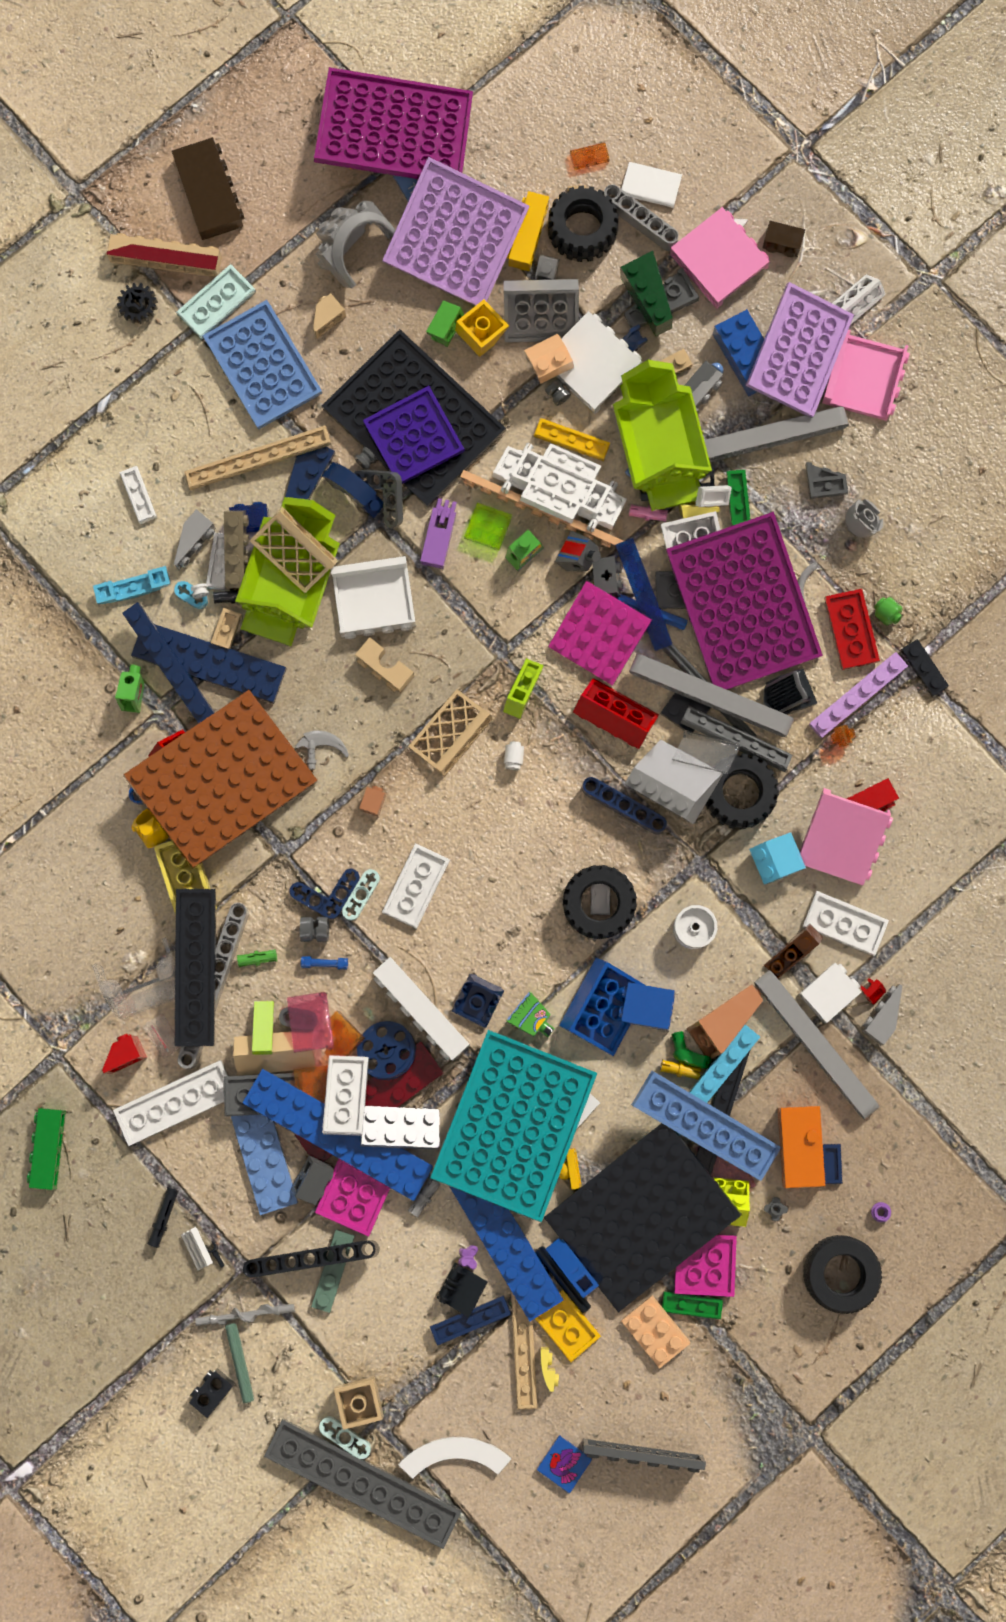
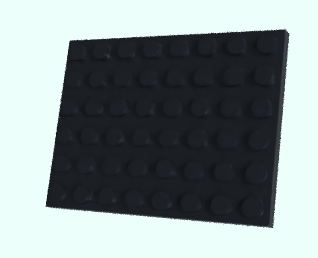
M399 329L321 406L359 444L367 447L377 457L378 461L390 471L363 420L430 386L465 451L403 483L428 508L461 476L463 470L466 471L506 431V428Z
M661 1123L549 1212L544 1219L559 1238L563 1239L596 1280L599 1289L619 1313L738 1219L742 1213L678 1133Z

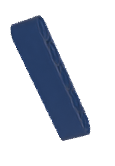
M588 777L584 780L582 791L589 798L653 834L658 835L664 832L667 821L662 815L594 777ZM587 783H594L596 789L588 791L585 786ZM610 792L613 798L610 801H606L603 799L602 794ZM622 801L627 802L629 809H620L619 803ZM643 811L646 814V818L639 820L636 817V812ZM658 820L662 822L663 827L655 829L652 825L653 821Z

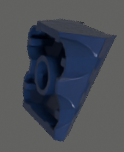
M469 974L453 1006L452 1012L486 1028L504 990L500 986H496L478 977L476 974Z

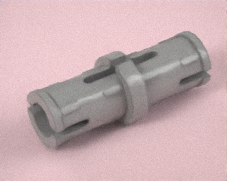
M430 1178L422 1191L418 1193V1197L408 1211L418 1218L427 1203L432 1201L431 1198L440 1184Z

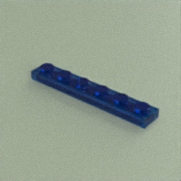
M634 538L616 544L639 610L643 615L652 619L647 631L654 650L658 651L673 645Z

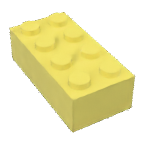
M172 841L154 846L176 915V889H211L203 863L192 869Z

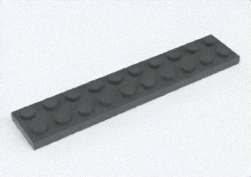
M284 1418L264 1455L269 1460L444 1549L462 1511L395 1475L353 1456L346 1450Z

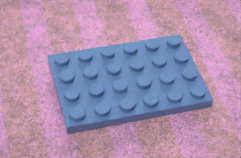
M268 300L203 335V338L258 430L323 394Z

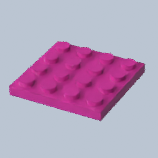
M586 581L548 647L613 686L652 619Z

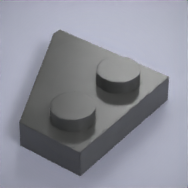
M806 462L805 468L810 499L848 494L846 474L833 472L828 468H820L812 465L811 462Z

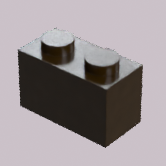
M769 221L762 249H766V251L771 253H782L787 257H798L806 229Z

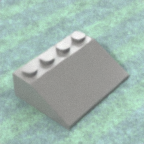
M578 279L504 281V321L509 325L505 331V342H539L556 334L562 339L579 321Z
M660 740L633 768L625 785L694 824L723 774Z

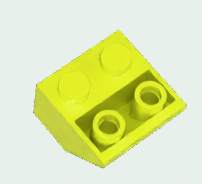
M714 1178L742 1213L730 1225L746 1227L750 1212L749 1181Z

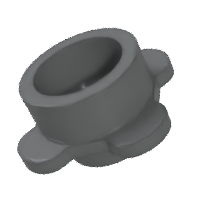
M774 1197L768 1205L764 1206V1211L772 1216L773 1221H778L782 1214L787 1213L788 1208L780 1202V1198Z

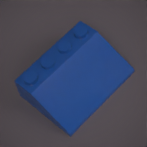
M595 958L559 1026L614 1056L631 1025L623 1023L622 1018L619 1017L620 1006H624L625 998H622L623 987H627L628 982L645 984L607 961Z

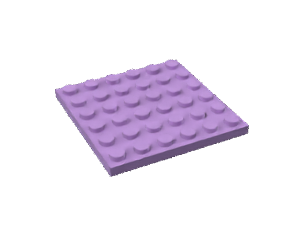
M428 157L382 262L474 306L483 299L487 302L530 206Z

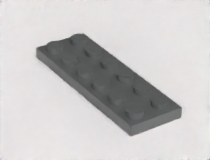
M583 1438V1453L587 1454L589 1458L597 1459L599 1456H606L607 1460L619 1461V1458L627 1459V1462L631 1464H639V1461L647 1462V1465L652 1467H659L660 1464L668 1465L667 1468L673 1470L685 1467L688 1468V1471L695 1473L705 1470L706 1467L703 1455Z

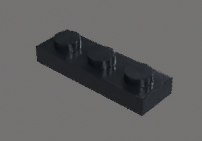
M918 639L901 649V652L931 697L949 687Z

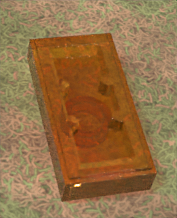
M605 142L570 150L574 170L610 161Z

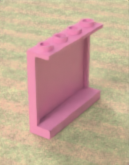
M723 207L673 245L670 250V256L681 268L683 267L685 273L716 309L723 304L724 299L762 269L767 270L770 262L768 255L758 249L755 240L745 234L743 226L737 224L734 221L733 215L729 211H725Z
M848 330L828 379L822 404L844 407L848 411L887 421L889 415L893 416L896 405L893 404L894 398H898L901 387L897 386L899 381L903 380L905 370H902L903 364H907L909 359L908 345L901 349L849 335L851 330Z
M823 788L799 851L805 866L864 885L865 880L869 881L872 869L870 868L872 863L877 862L879 852H877L878 847L884 844L886 838L884 832L892 824L893 818L891 817L890 810L883 812L833 795L831 790Z

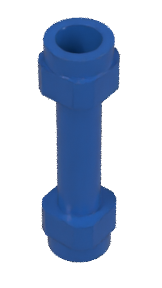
M302 956L301 968L311 969L313 966L336 967L338 970H348V958L330 960L312 959L311 956Z

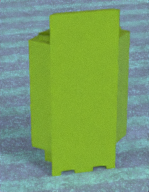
M646 360L621 375L623 384L620 385L623 399L614 403L613 408L634 489L647 492L651 510L656 511L695 502L698 488L700 487L699 479L706 477L705 474L711 472L712 468L691 387L678 385L673 363Z
M284 497L281 507L336 557L340 543L329 537L335 514L313 500ZM263 517L260 529L271 519V517ZM275 520L271 524V532H282V526ZM259 536L256 539L261 545H269L268 536ZM271 536V545H282V536ZM285 536V545H296L295 538L293 536ZM254 546L235 601L242 605V609L247 610L241 630L291 647L297 628L313 627L331 570L329 569L304 593ZM272 549V556L283 558L282 549ZM285 549V558H296V549ZM298 549L300 559H309V552L306 549ZM285 562L288 571H296V562ZM299 562V571L310 572V562ZM312 562V572H321L325 568L320 562ZM299 575V581L306 586L310 582V575Z

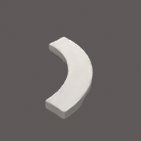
M447 1437L433 1440L409 1453L398 1465L412 1479L426 1467L446 1459L476 1461L499 1474L509 1463L511 1457L494 1445L475 1438Z

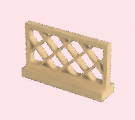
M283 507L250 539V542L304 593L329 569L331 570L337 562V559ZM275 520L282 526V532H271V524ZM259 536H268L269 545H261L256 539ZM271 536H282V545H271ZM285 536H293L296 545H285ZM272 549H282L283 558L272 556ZM285 549H296V558H285ZM298 549H306L309 552V559H300ZM285 562H296V571H288ZM299 562H310V572L299 571ZM312 562H320L325 568L321 572H312ZM299 575H310V582L304 586L299 581Z
M456 689L408 747L445 777L493 718L488 711L483 710ZM459 696L464 700V706L454 708L453 701ZM476 709L480 712L475 718L468 719L467 710ZM464 710L465 719L455 720L454 711ZM451 712L452 721L441 722L442 714ZM465 723L466 729L464 732L456 733L455 724ZM452 725L453 734L442 735V726ZM439 726L440 735L429 736L431 727ZM453 737V745L443 748V738ZM440 739L441 748L430 749V740ZM420 741H427V750L419 751L415 746ZM441 752V759L434 763L431 760V753Z

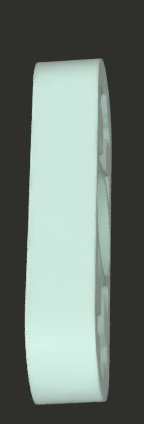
M369 869L363 873L342 909L343 916L347 920L353 921L360 916L380 882V876L377 871ZM375 874L374 878L376 881H371L368 885L372 888L370 891L366 887L361 886L362 883L367 884V875ZM358 890L366 891L367 896L364 900L356 898ZM354 899L355 902L362 905L360 908L357 905L354 909L356 914L349 917L346 910L353 907L354 903L351 901Z
M327 1416L322 1419L319 1430L324 1436L359 1459H365L369 1456L371 1445L366 1439L350 1428L343 1430L342 1423L334 1417ZM331 1421L333 1423L332 1427L337 1430L338 1426L342 1428L338 1431L336 1438L332 1436L335 1433L333 1430H325L324 1422L329 1423ZM343 1432L349 1433L351 1436L350 1442L342 1443L339 1438L340 1434ZM354 1438L358 1439L356 1441L357 1445L362 1446L364 1444L366 1446V1453L362 1452L359 1454V1449L355 1445L352 1449L349 1447L352 1445Z

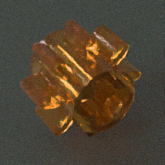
M848 725L834 728L835 733L831 735L833 744L838 743L839 747L853 744L852 739L856 737L854 728L849 729Z

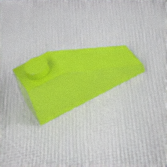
M526 658L507 697L503 710L504 713L521 719L544 665Z

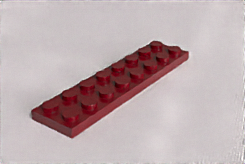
M419 1042L416 1045L414 1062L406 1073L392 1080H379L372 1077L367 1081L365 1106L399 1107L444 1074V1072L423 1043ZM410 1052L404 1053L400 1056V1059H407L410 1056ZM390 1064L386 1067L388 1074H392L396 1070L395 1064ZM295 1134V1137L308 1155L323 1161L333 1156Z

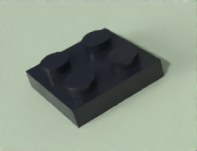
M674 693L660 714L689 735H692L695 730L681 723L688 706L706 714L711 707Z

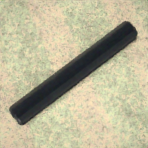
M540 1246L535 1252L542 1264L582 1313H586L591 1308V1305L576 1290L545 1247Z

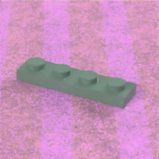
M336 1229L331 1246L353 1243L355 1235ZM348 1247L346 1249L347 1257L349 1256L351 1247ZM329 1250L327 1255L329 1261L334 1259V1253ZM346 1263L324 1266L311 1307L328 1313L331 1312Z

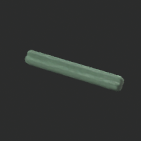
M236 1323L228 1324L225 1329L243 1403H249L254 1401V1395Z

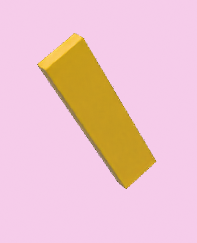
M540 418L534 433L536 438L603 462L610 446V442Z

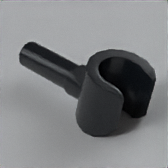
M211 1241L214 1249L210 1251L207 1245L205 1247L208 1253H212L222 1268L225 1264L217 1251L218 1244Z

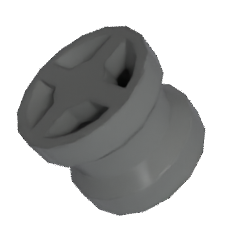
M367 447L362 449L360 455L354 457L356 462L365 470H369L370 465L378 461L377 457Z

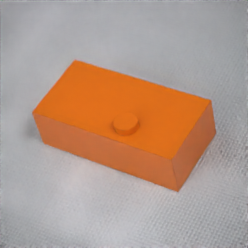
M820 1106L778 1108L783 1187L825 1186Z

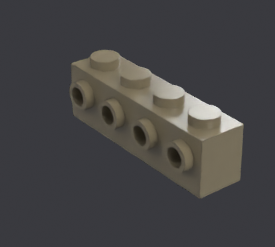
M224 511L225 588H240L249 562V553L246 550V546H249V535L246 534L249 517L246 515V511Z

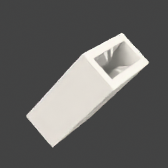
M833 963L798 994L824 1024L829 1022L861 993L858 982L846 975L847 970L841 964Z

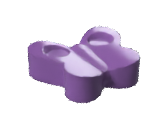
M470 1245L466 1249L461 1248L459 1250L461 1258L458 1264L469 1269H476L477 1263L474 1260V1256L478 1252V1247Z

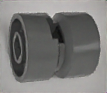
M301 917L300 941L312 942L313 939H316L317 942H328L329 918L317 917L314 920L312 917Z

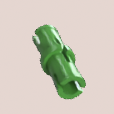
M276 949L262 952L257 950L254 953L237 955L239 967L249 965L260 966L262 963L278 961Z

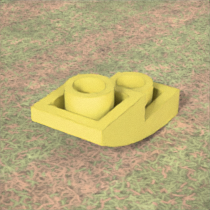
M541 1347L543 1376L549 1391L554 1392V1386L558 1387L559 1374H555V1368H548V1365H552V1353H549V1347Z

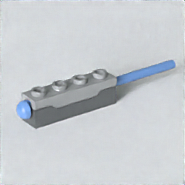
M705 361L684 385L691 387L697 413L699 411L698 407L701 404L705 405L710 399L711 395L709 394L713 390L717 391L723 383L721 381L723 366L720 363H713L711 365ZM628 468V469L625 471V473H626V475H628L629 477H631L630 471H629V468Z

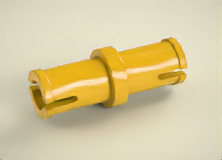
M663 1059L660 1066L662 1067H660V1072L675 1074L680 1078L684 1076L699 1080L701 1068L684 1065L682 1062L675 1063Z

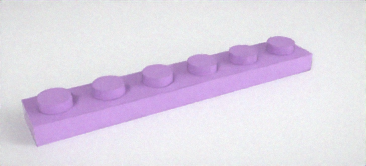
M895 652L810 722V727L822 739L905 670L908 665Z

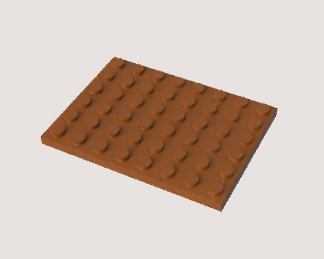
M250 690L123 774V777L192 869L318 781Z

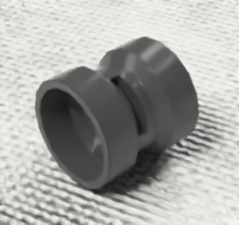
M560 379L552 382L545 389V392L552 396L556 406L563 404L571 396L570 392L564 389Z

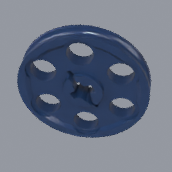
M382 1021L370 1026L362 1034L357 1046V1057H368L369 1061L377 1060V1067L372 1070L368 1068V1074L379 1080H392L402 1076L409 1070L416 1055V1045L411 1033L404 1026L393 1021ZM383 1027L386 1028L387 1034L384 1037H378V1030ZM398 1032H404V1040L400 1042L396 1041V1034ZM366 1042H373V1048L370 1051L363 1049ZM386 1046H387L389 1049H391V1050L388 1051V1054H387V1055H386L384 1052H382V1051L385 1050V1047H386ZM403 1050H408L410 1056L405 1060L400 1059V1053ZM389 1064H395L396 1070L392 1074L386 1072V1067Z

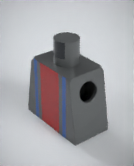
M571 531L555 562L565 571H588L593 562L600 560L601 554L599 547L589 538Z

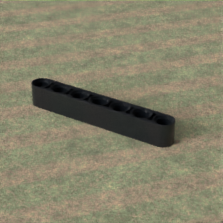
M366 1240L250 1259L244 1263L243 1273L245 1276L253 1278L370 1259L379 1254L380 1247L376 1241ZM367 1244H370L373 1247V1252L371 1255H368L365 1252V1247ZM348 1247H351L354 1251L351 1258L346 1256V1249ZM329 1250L334 1253L332 1261L327 1259V1252ZM310 1253L315 1257L313 1264H310L307 1260ZM291 1256L296 1260L293 1268L288 1263ZM271 1260H274L277 1264L274 1271L269 1267ZM252 1263L257 1265V1272L255 1274L250 1270Z

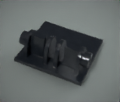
M455 1262L437 1299H439V1302L447 1304L465 1316L470 1317L488 1281Z

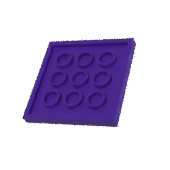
M430 386L363 420L389 470L401 476L402 484L465 451Z

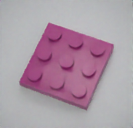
M338 1159L333 1171V1178L327 1184L315 1213L369 1237L390 1188Z
M716 1235L675 1268L674 1293L734 1297L737 1236Z

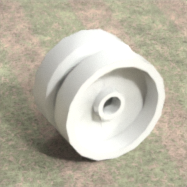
M691 905L684 908L677 915L673 924V934L677 942L688 949H701L707 946L715 938L718 930L714 914L708 908L701 905ZM694 923L695 926H699L698 930H693L692 925Z

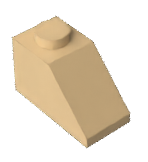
M331 293L320 298L316 304L313 330L317 339L346 317L345 309Z

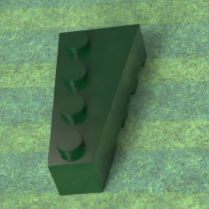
M652 250L621 266L620 278L654 335L658 336L672 329L673 317Z

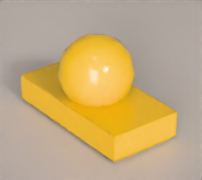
M575 1148L569 1149L567 1160L564 1161L558 1177L562 1180L570 1178L571 1189H579L582 1186Z

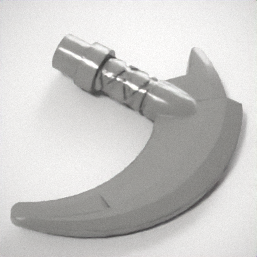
M326 731L304 733L305 737L295 746L296 749L301 747L308 749L307 764L310 770H315V747L328 745L335 747L345 757H349L343 742L337 736Z

